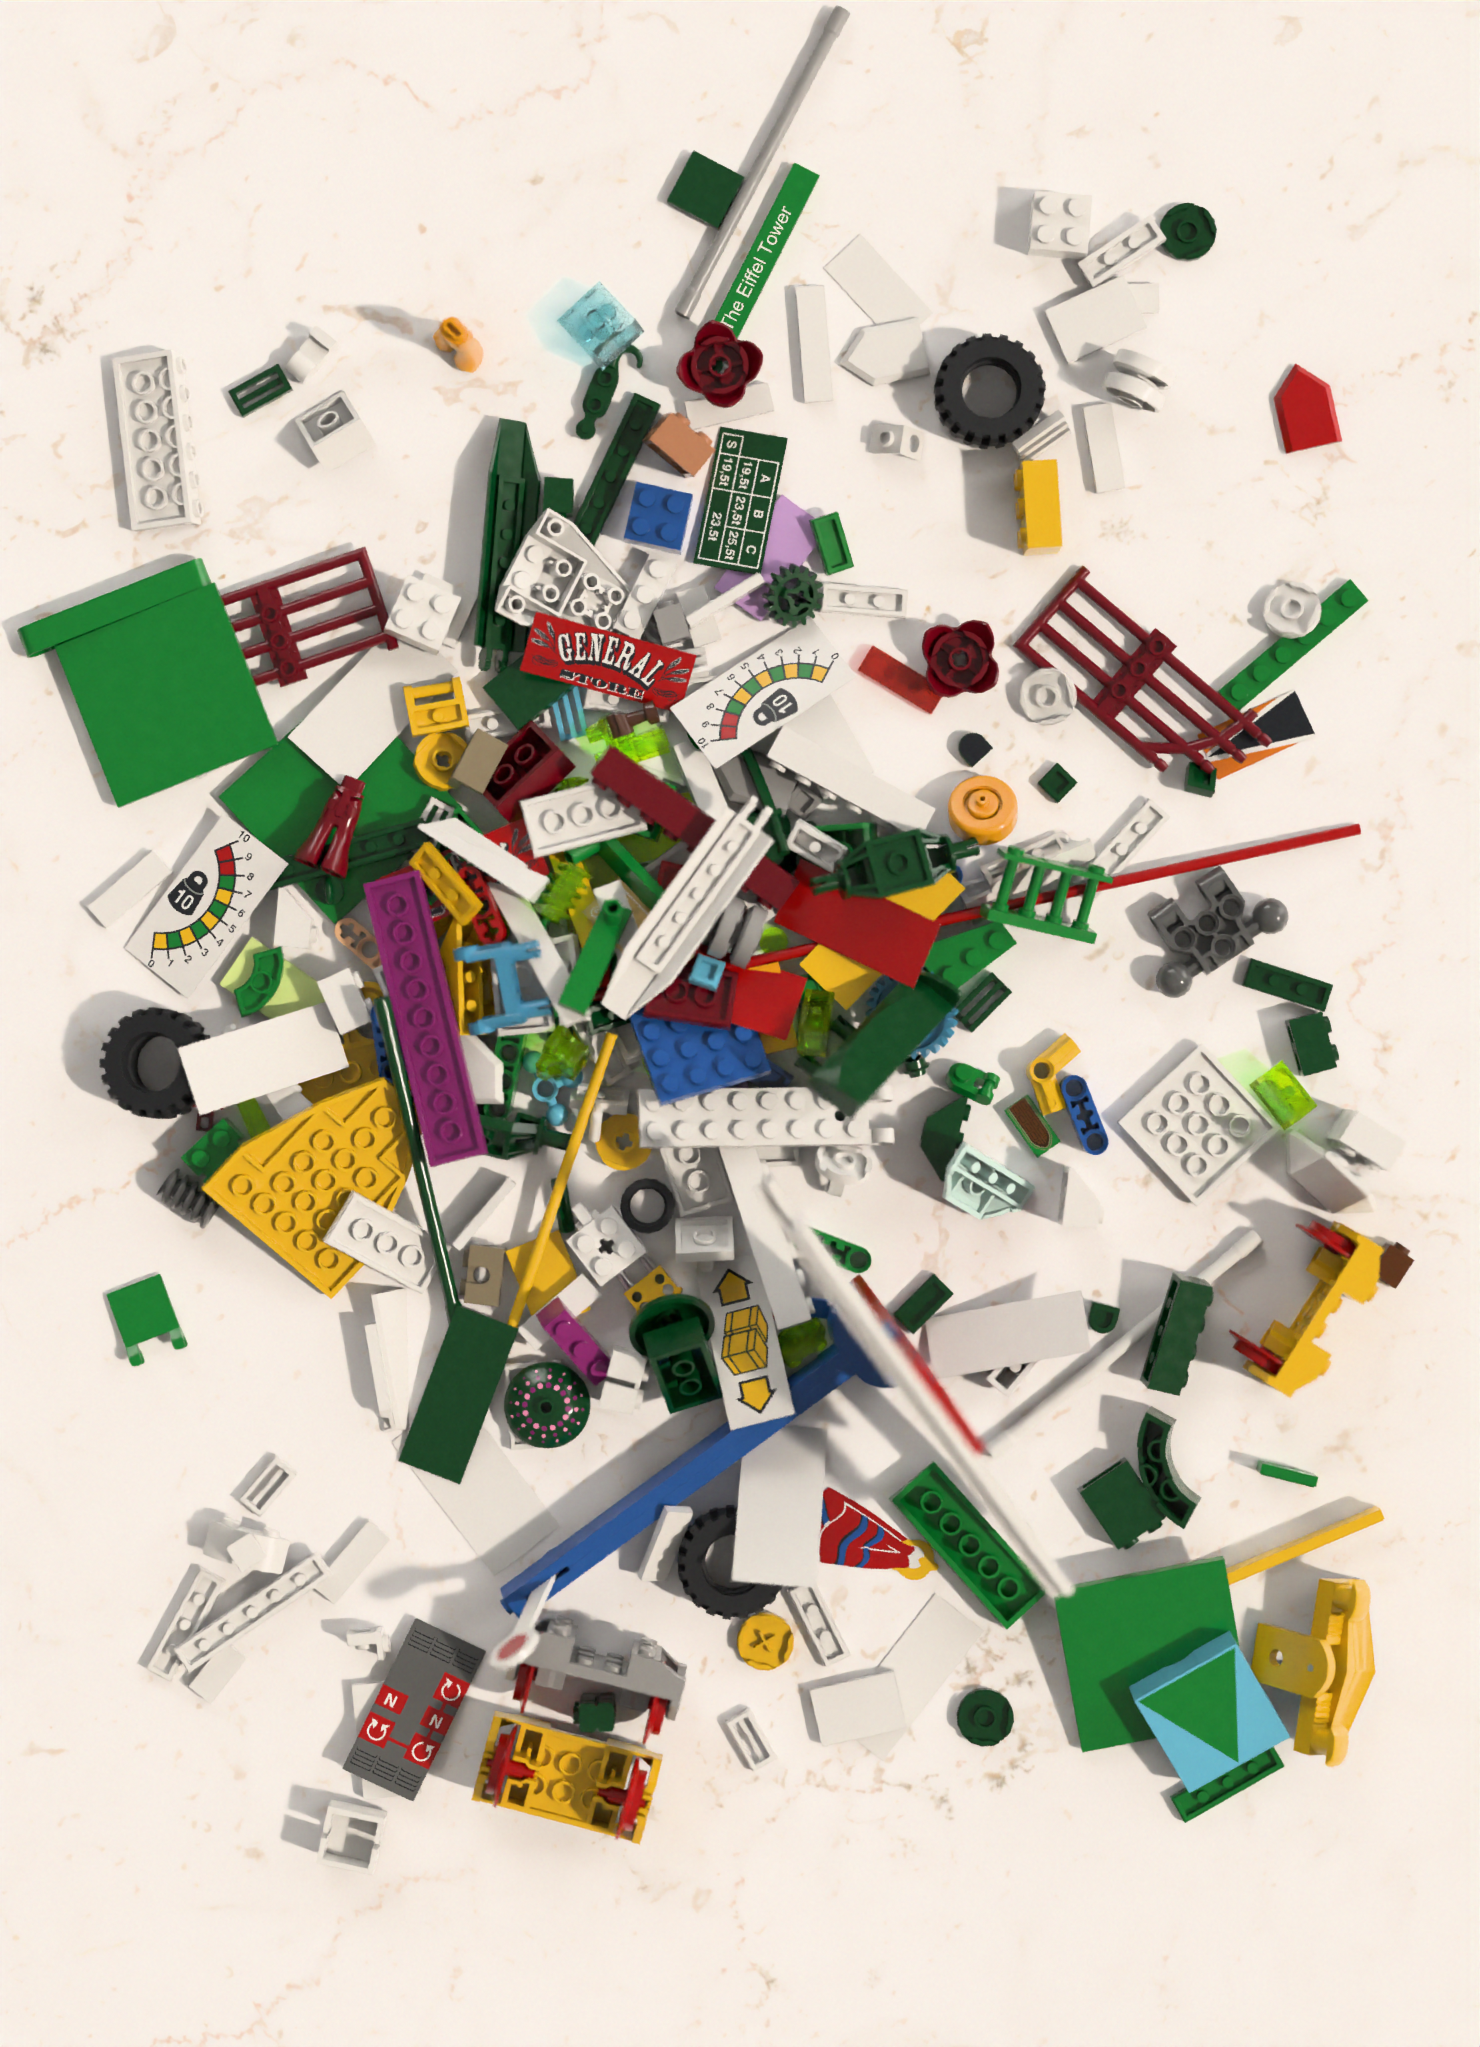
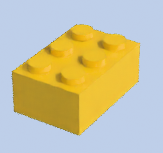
M1057 459L1022 461L1019 468L1015 470V474H1013L1014 491H1019V498L1015 502L1016 520H1021V527L1017 531L1018 549L1023 548V556L1058 554L1063 543Z

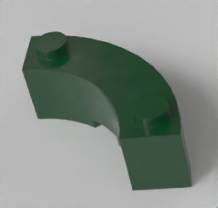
M1151 1406L1145 1413L1138 1433L1137 1447L1140 1476L1144 1487L1147 1488L1151 1497L1156 1502L1157 1508L1173 1523L1184 1529L1202 1497L1194 1493L1183 1482L1172 1460L1171 1436L1177 1420Z

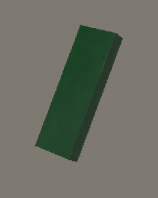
M1253 958L1249 960L1241 985L1321 1012H1325L1333 988V984Z

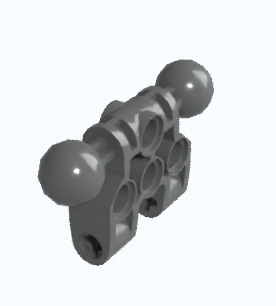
M1217 866L1195 881L1197 888L1209 905V910L1201 911L1193 920H1189L1174 899L1169 898L1147 913L1151 923L1171 952L1190 954L1192 957L1183 964L1180 962L1166 963L1158 970L1156 984L1159 991L1170 998L1184 996L1192 986L1193 977L1201 972L1207 976L1254 945L1253 938L1261 932L1265 934L1281 932L1289 920L1287 907L1278 899H1263L1255 905L1252 918L1243 924L1241 918L1243 916L1245 900L1223 868ZM1225 901L1236 903L1238 907L1236 915L1230 916L1224 912L1223 904ZM1201 917L1211 918L1214 923L1213 930L1203 931L1199 926V919ZM1179 932L1186 933L1190 939L1189 946L1179 947L1175 943V935ZM1223 940L1229 944L1230 951L1228 955L1222 956L1216 952L1215 944L1217 941Z

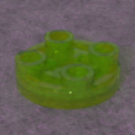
M811 1317L812 1321L782 1330L778 1334L783 1363H786L789 1368L799 1366L803 1358L812 1352H820L826 1347L827 1341L824 1338L826 1328L819 1318Z

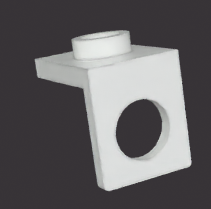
M874 424L869 452L873 454L902 455L920 461L925 433L906 425ZM912 435L916 440L914 451H911L909 448V439Z

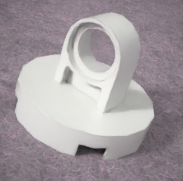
M820 1146L814 1159L815 1167L822 1176L830 1180L827 1194L841 1197L845 1185H860L867 1181L873 1164L870 1156L866 1158L862 1155V1148L859 1146Z

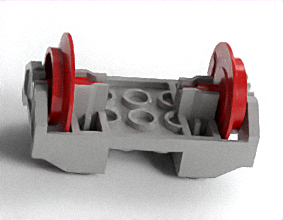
M557 1616L556 1620L547 1619L535 1623L533 1628L539 1634L536 1646L522 1661L507 1669L505 1679L512 1681L517 1677L512 1699L520 1701V1714H524L532 1680L535 1681L534 1685L562 1691L566 1674L620 1687L622 1692L619 1705L646 1712L649 1709L642 1740L644 1745L651 1734L659 1736L664 1716L668 1720H676L686 1682L687 1664L678 1662L662 1646L657 1645L658 1641L646 1637H641L640 1641L634 1639L628 1662L623 1660L624 1656L616 1653H607V1656L596 1654V1649L591 1647L579 1646V1649L573 1648L578 1625L573 1624L574 1620Z

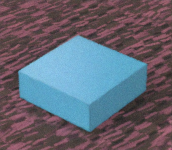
M698 953L688 983L716 992L726 963Z

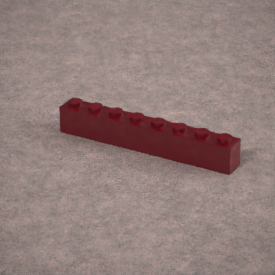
M609 743L589 771L593 776L591 781L604 791L609 787L616 792V800L627 808L634 805L641 810L639 816L651 825L655 821L665 828L662 832L674 842H677L678 839L688 844L686 850L691 854L716 821V819L611 743ZM763 855L740 889L745 893L749 890L758 895L756 900L767 909L771 910L774 906L780 910L800 882L788 871Z

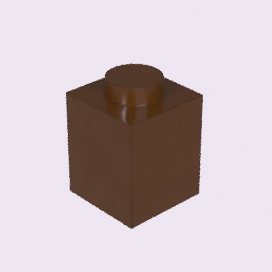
M1395 1242L1394 1245L1385 1243L1382 1247L1384 1251L1380 1255L1379 1280L1396 1289L1415 1260L1408 1256L1411 1251L1400 1243Z

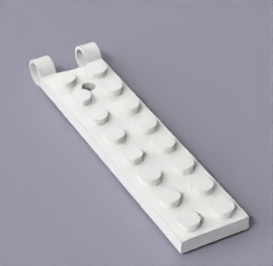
M882 1085L852 1120L845 1116L843 1121L836 1120L835 1112L839 1110L812 1087L722 1088L661 1107L654 1089H638L639 1149L887 1146L895 1144L893 1128L869 1129L868 1103L892 1102L893 1091L890 1085Z

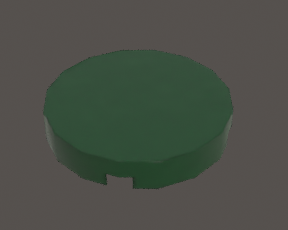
M1188 202L1175 205L1168 210L1159 226L1166 237V241L1161 244L1162 248L1172 258L1185 262L1199 260L1206 255L1214 244L1217 233L1215 220L1210 212L1202 206L1200 207Z
M978 1688L967 1693L960 1701L956 1712L957 1725L962 1735L970 1743L981 1747L994 1746L1000 1743L1009 1735L1014 1723L1013 1709L1008 1699L999 1691L991 1688Z

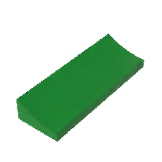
M934 1461L929 1463L907 1484L888 1498L1003 1628H1010L1047 1593L1029 1567Z

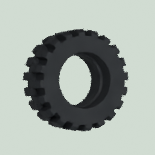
M985 333L979 338L975 336L969 337L963 344L959 343L952 348L951 353L946 355L938 370L933 394H935V409L940 415L939 420L943 426L946 425L950 429L949 433L954 438L958 436L968 446H971V444L979 445V449H988V447L995 446L997 449L1004 447L1007 443H1012L1032 428L1043 407L1046 383L1042 377V367L1040 364L1037 365L1035 361L1036 356L1031 350L1027 352L1023 348L1024 344L1018 340L1015 342L1008 340L1009 336L1000 334L999 337H992V333ZM995 366L1006 371L1014 380L1016 400L1011 409L1004 415L996 418L982 417L971 411L965 404L962 395L963 383L967 375L975 368Z
M150 1007L147 1010L139 1009L132 1012V1017L124 1016L118 1021L120 1027H112L107 1034L111 1039L109 1043L103 1042L101 1051L106 1052L105 1059H100L99 1068H105V1074L101 1075L103 1084L110 1086L107 1093L111 1099L118 1100V1106L123 1110L131 1111V1114L140 1117L172 1119L176 1118L178 1114L185 1115L191 1112V1106L196 1105L180 1054L177 1076L168 1087L161 1091L150 1090L143 1084L138 1073V1058L145 1044L155 1037L163 1036L169 1038L178 1050V1048L211 1038L210 1035L203 1033L205 1028L199 1022L192 1021V1017L187 1014L157 1007Z
M726 1505V1507L719 1509L715 1507L710 1509L707 1514H701L697 1517L692 1526H689L686 1530L678 1553V1575L686 1595L692 1598V1603L698 1608H704L707 1614L712 1616L717 1614L722 1616V1619L731 1620V1617L744 1619L754 1612L756 1614L762 1612L767 1604L771 1605L774 1602L776 1595L784 1586L750 1582L740 1588H725L715 1583L709 1576L705 1565L708 1549L719 1538L735 1535L738 1507H734V1505Z

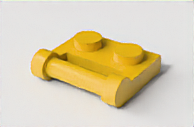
M460 676L451 678V681L414 688L411 685L403 686L412 738L469 727ZM454 692L455 699L415 706L414 699Z

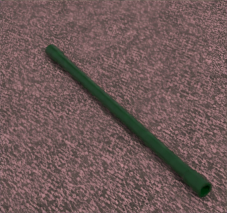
M382 996L373 999L377 1022L382 1032L443 1292L445 1312L448 1324H450L456 1306L462 1307V1304L459 1301L395 1028V1017L390 996Z

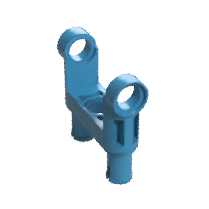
M538 939L517 944L504 941L482 946L476 944L453 949L455 961L465 960L468 963L494 958L505 1013L484 1016L481 1020L468 1023L470 1036L490 1033L498 1028L525 1024L529 1018L553 1015L552 1006L540 1008L552 1003L549 996L530 1001L522 999L516 969L517 961L541 958V949L529 951V949H535L540 946Z

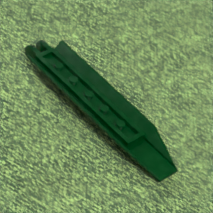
M499 418L488 470L474 645L482 648L478 658L479 669L487 672L492 663L493 650H498L494 661V668L497 673L507 668L509 652H525L527 646L528 626L519 625L496 612L495 606L499 586L525 535L538 519L541 483L526 422Z

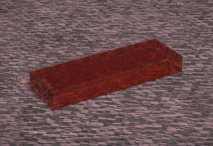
M873 645L857 670L932 715L942 698L933 694L925 676Z

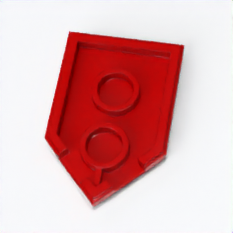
M1295 363L1273 398L1285 454L1342 442L1330 385Z

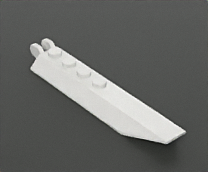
M754 796L750 797L739 814L725 807L623 950L601 1002L603 1006L622 1019L626 1020L672 984L774 840L760 830L771 815V808L767 806L763 809L754 825L746 820V817L756 806L758 799Z

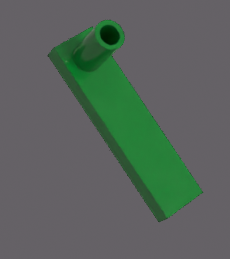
M616 838L564 851V857L570 866H575L597 853L651 911L665 893V890Z
M605 899L558 1001V1006L584 1017L632 915V910L623 907L618 900Z

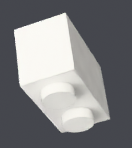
M347 968L317 982L340 1035L371 1023L370 1012L374 1005L370 997L365 999L361 988L365 987L358 971L353 972L352 968Z

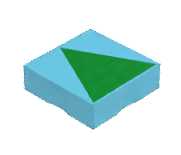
M1230 1630L1195 1649L1183 1660L1163 1667L1129 1686L1136 1705L1189 1793L1290 1738L1282 1719L1265 1690L1259 1684Z

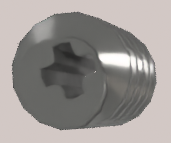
M177 1168L166 1178L156 1196L163 1192L161 1198L163 1203L172 1199V1209L182 1205L180 1213L183 1216L192 1211L190 1221L195 1222L201 1218L200 1228L203 1229L216 1214L220 1204H216L217 1202L213 1198H207V1193L203 1190L197 1191L198 1181L189 1186L190 1176L188 1174L179 1179L180 1169Z

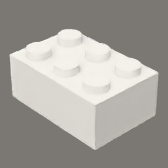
M1351 1109L1342 1110L1325 1137L1332 1141L1330 1144L1331 1148L1342 1155L1355 1156L1354 1162L1368 1171L1371 1170L1377 1173L1380 1170L1389 1172L1408 1143L1362 1112Z

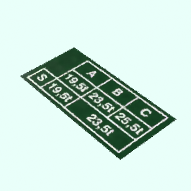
M720 427L693 561L694 564L756 574L757 572L761 574L788 438Z

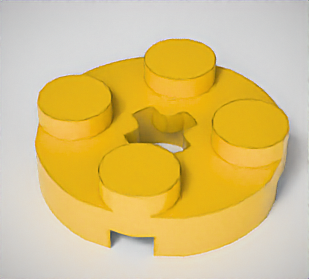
M431 733L419 743L413 760V767L420 780L429 787L442 792L453 788L447 782L460 760L467 743L454 733ZM437 755L440 757L447 755L449 757L447 763L450 766L440 767L437 765L438 760L435 757Z
M627 1113V1115H612L601 1125L600 1140L595 1142L597 1152L603 1162L609 1167L621 1171L637 1168L648 1159L652 1148L639 1149L638 1116ZM624 1133L629 1134V1140L633 1142L632 1146H626L624 1150H621L619 1148L620 1143L616 1142L617 1136L623 1137Z

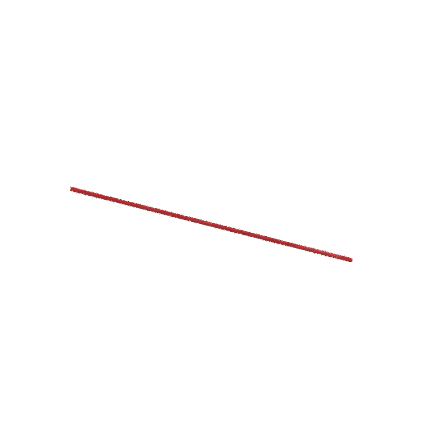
M1359 823L1119 875L1112 877V884L1099 881L1096 892L1361 834V828ZM1086 883L1069 886L1066 899L1082 896ZM1056 889L1039 893L1035 906L1053 902ZM1026 896L1009 899L1007 902L1009 909L1018 910L1019 907H1023ZM981 906L941 914L934 921L944 926L981 918L982 916L979 914ZM813 942L753 955L747 966L766 965L807 956L819 943ZM730 962L725 964V968L737 967L730 964ZM607 988L598 989L592 1002L602 1001Z

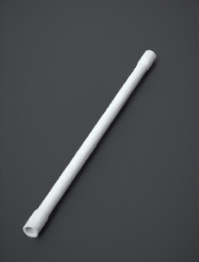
M1252 1229L1233 1244L1231 1249L1197 1275L1196 1278L1205 1279L1211 1284L1236 1262L1245 1258L1260 1246L1263 1240ZM1163 1304L1013 1426L1004 1430L990 1441L985 1448L996 1460L1024 1434L1156 1328Z

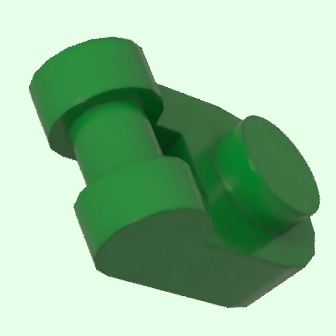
M965 1063L952 1065L945 1078L947 1086L952 1091L982 1105L991 1104L994 1097L993 1090L997 1089L1000 1083V1077L995 1073H985ZM974 1083L981 1085L982 1088L975 1087Z

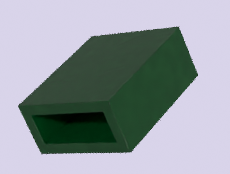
M1125 1457L1077 1488L1118 1550L1122 1547L1125 1550L1131 1548L1139 1541L1138 1536L1146 1531L1149 1534L1156 1531L1163 1525L1161 1521L1166 1518L1157 1508L1156 1502Z

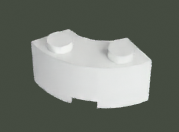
M224 1518L223 1522L211 1521L203 1555L232 1564L234 1560L226 1547L252 1531L267 1556L249 1569L282 1574L290 1540L279 1536L280 1531L272 1528H263V1531L247 1528L240 1525L241 1521L232 1518Z

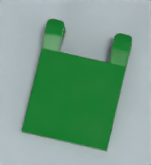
M161 1274L106 1294L132 1366H139L145 1363L138 1344L169 1332L172 1345L176 1350L188 1346Z

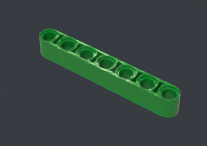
M193 559L19 628L17 633L27 658L36 657L55 650L57 645L212 582L203 559Z

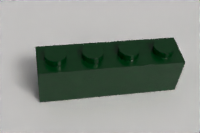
M1173 1272L1140 1377V1381L1147 1389L1180 1396L1182 1388L1187 1385L1189 1377L1188 1367L1190 1361H1193L1196 1356L1197 1338L1204 1330V1316L1207 1307L1212 1304L1214 1298L1213 1287L1205 1279Z

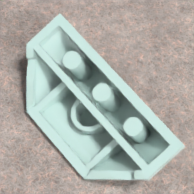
M963 1141L947 1165L942 1197L974 1217L983 1220L1001 1216L1008 1212L1021 1211L1036 1187L996 1160Z

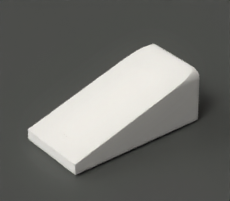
M802 819L796 821L787 838L790 850L833 873L834 861L842 860L848 850L847 847Z

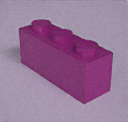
M559 1297L555 1298L536 1314L543 1329L595 1387L608 1377L607 1372L611 1356Z

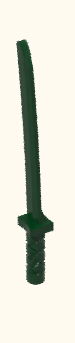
M749 747L740 754L754 783L763 809L767 806L772 809V813L766 822L770 823V829L772 830L779 856H785L790 853L780 823L782 810L781 808L776 809L751 747Z

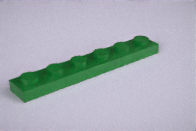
M1349 579L1321 603L1320 621L1311 632L1303 637L1293 639L1281 637L1217 692L1240 711L1369 600L1354 582Z

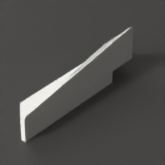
M456 818L428 824L423 823L417 827L533 904H535L550 881L549 878L527 869V864Z
M1064 833L1054 834L1023 848L1025 849V854L1080 866L1095 857L1094 847L1090 838L1086 837L1082 841L1071 840L1069 835ZM1001 857L980 866L982 878L962 883L966 889L959 896L965 909L981 906L982 903L991 904L992 901H996L1007 859ZM1018 863L1008 900L1026 896L1034 869L1033 865ZM1045 869L1040 888L1059 878L1061 872ZM981 917L970 921L972 925H976L985 920V918Z
M401 1288L371 1295L376 1322L367 1323L364 1326L380 1417L383 1418L385 1433L405 1430L409 1426L407 1290Z

